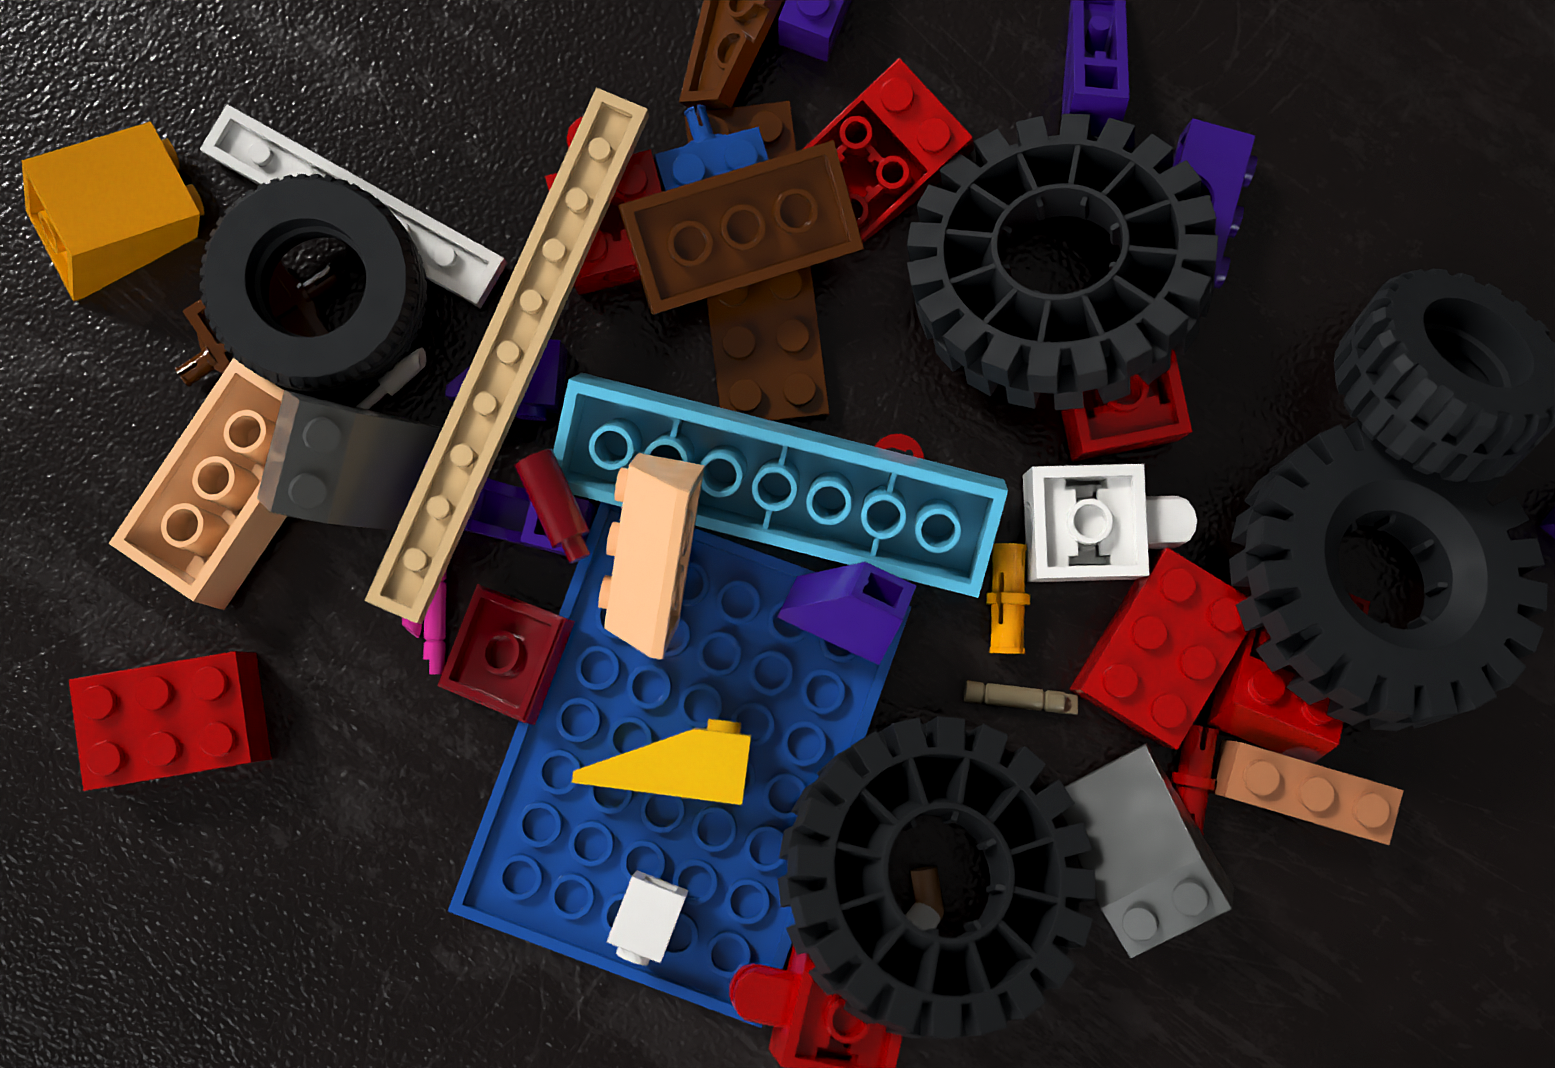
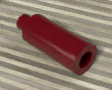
M542 450L519 461L515 468L552 548L562 546L570 564L589 556L590 552L583 536L588 534L590 530L553 450Z

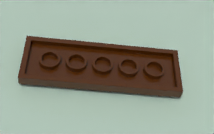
M790 101L707 111L714 134L728 135L759 127L768 159L796 152ZM685 117L687 139L689 143L693 140L688 125L687 118ZM811 266L707 298L720 408L779 423L829 417Z

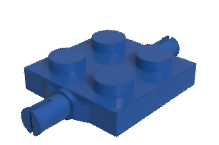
M697 105V112H695L694 106L685 110L684 115L687 118L693 140L683 147L654 154V163L663 191L769 160L759 127L728 135L714 134L706 111V105Z

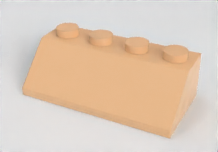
M233 358L109 544L192 601L225 610L287 517L286 515L271 513L257 499L284 389L247 369Z

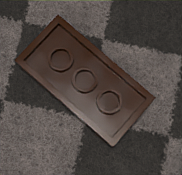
M834 140L618 205L652 314L864 249Z

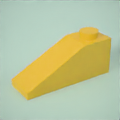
M708 718L707 729L694 728L573 771L572 783L742 805L752 735L740 733L742 724L740 722Z

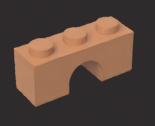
M1222 740L1212 779H1216L1215 790H1209V793L1390 845L1404 790L1245 743Z

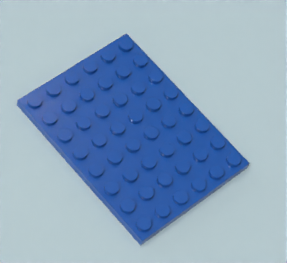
M601 502L586 540L590 555L579 560L559 612L560 616L575 621L535 725L521 721L517 724L448 912L762 1028L763 1024L745 1021L733 1008L729 997L730 982L734 974L744 965L759 964L783 969L792 944L786 928L795 924L791 907L781 908L778 878L787 875L788 860L779 858L784 830L794 825L797 815L791 811L804 788L817 780L819 777L817 772L837 754L865 738L911 606H908L904 619L880 665L875 664L778 618L779 612L797 576L815 573L814 571L694 528L678 627L663 658L649 657L604 628L607 609L599 608V594L604 576H612L615 556L607 555V541L612 523H620L622 507ZM708 718L742 723L740 733L752 735L742 805L572 783L573 771L694 728L707 729ZM637 870L689 890L661 963L650 959L647 966L621 958L616 954L618 946L607 942L630 880Z

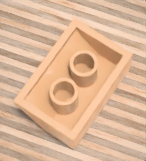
M638 453L628 468H620L617 477L615 501L623 502L620 523L613 522L609 531L606 553L607 555L615 556L612 576L605 575L603 578L598 606L599 608L607 609L604 626L606 630L649 657L662 659L680 620L705 465Z

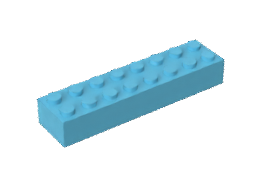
M582 372L568 380L553 449L573 495L623 507V502L615 501L617 477L620 468H628L638 453L705 465L695 526L848 565L867 562L899 578L977 598L980 594L1008 493L1004 479Z

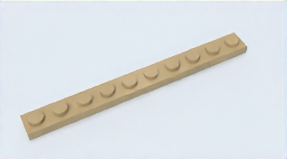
M596 87L365 598L366 602L417 624H422L649 118L647 108Z

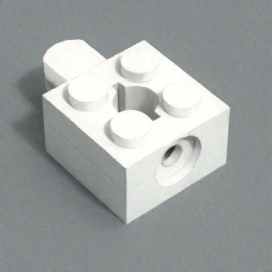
M1144 464L1031 467L1023 474L1027 582L1134 580L1149 576L1148 549H1163L1166 547L1173 549L1188 542L1196 531L1197 517L1194 508L1188 500L1172 495L1146 496Z

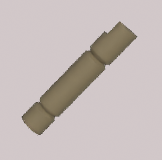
M966 681L964 702L981 704L984 702L986 705L1036 711L1044 709L1045 712L1078 715V695L1065 694V692L1053 690L1044 692L1043 689L993 683L985 685L983 682Z

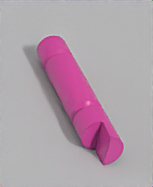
M447 569L424 618V639L426 641L424 642L423 660H429V674L442 675L445 667L446 643L443 640L446 638V583L444 580L447 578Z

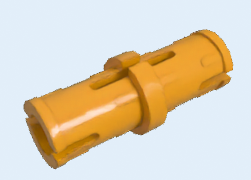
M995 543L992 547V592L986 593V604L991 605V647L989 648V653L1025 654V605H1030V594L1025 593L1027 545Z

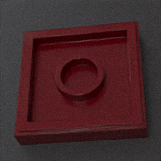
M477 584L437 686L521 722L535 725L575 621Z

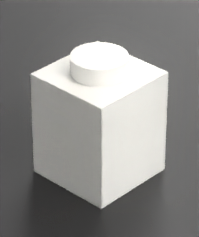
M637 870L630 880L607 942L618 946L616 954L630 962L647 966L651 959L661 963L689 890Z

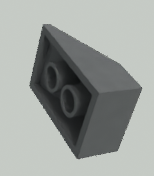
M284 390L257 499L271 513L326 524L396 531L443 427Z
M1147 743L1065 786L1075 804L1062 812L1068 826L1084 822L1092 848L1090 851L1077 854L1083 869L1095 870L1096 899L1130 958L1232 909L1235 890L1233 884Z

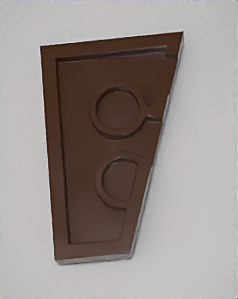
M703 0L679 102L688 108L694 106L695 110H697V105H706L707 109L731 108L783 0Z

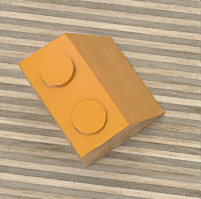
M151 121L22 160L26 212L73 302L93 294L198 237L200 216L204 215L201 198L192 184L185 186L177 171L180 169V163L172 143L167 138L160 139Z

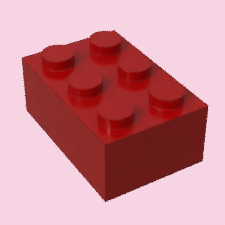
M1168 547L1152 552L1149 557V576L1138 578L1134 581L1069 690L1161 747L1178 749L1248 632L1244 629L1236 604L1247 599L1248 596Z
M233 651L69 679L83 791L271 760L256 652Z

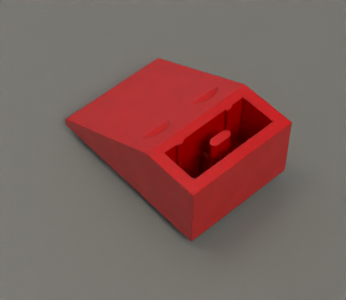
M898 58L803 148L806 149L834 140L863 243L921 198L928 184L936 186L941 181L940 169L958 152L967 157L974 150L972 135L910 68Z
M1348 593L1358 608L1367 615L1370 601ZM1265 626L1249 630L1218 681L1207 725L1273 752L1313 764L1339 745L1343 721L1327 715L1330 698L1327 697L1309 705L1288 689L1287 686L1297 671L1289 664L1272 673L1255 650L1271 637Z

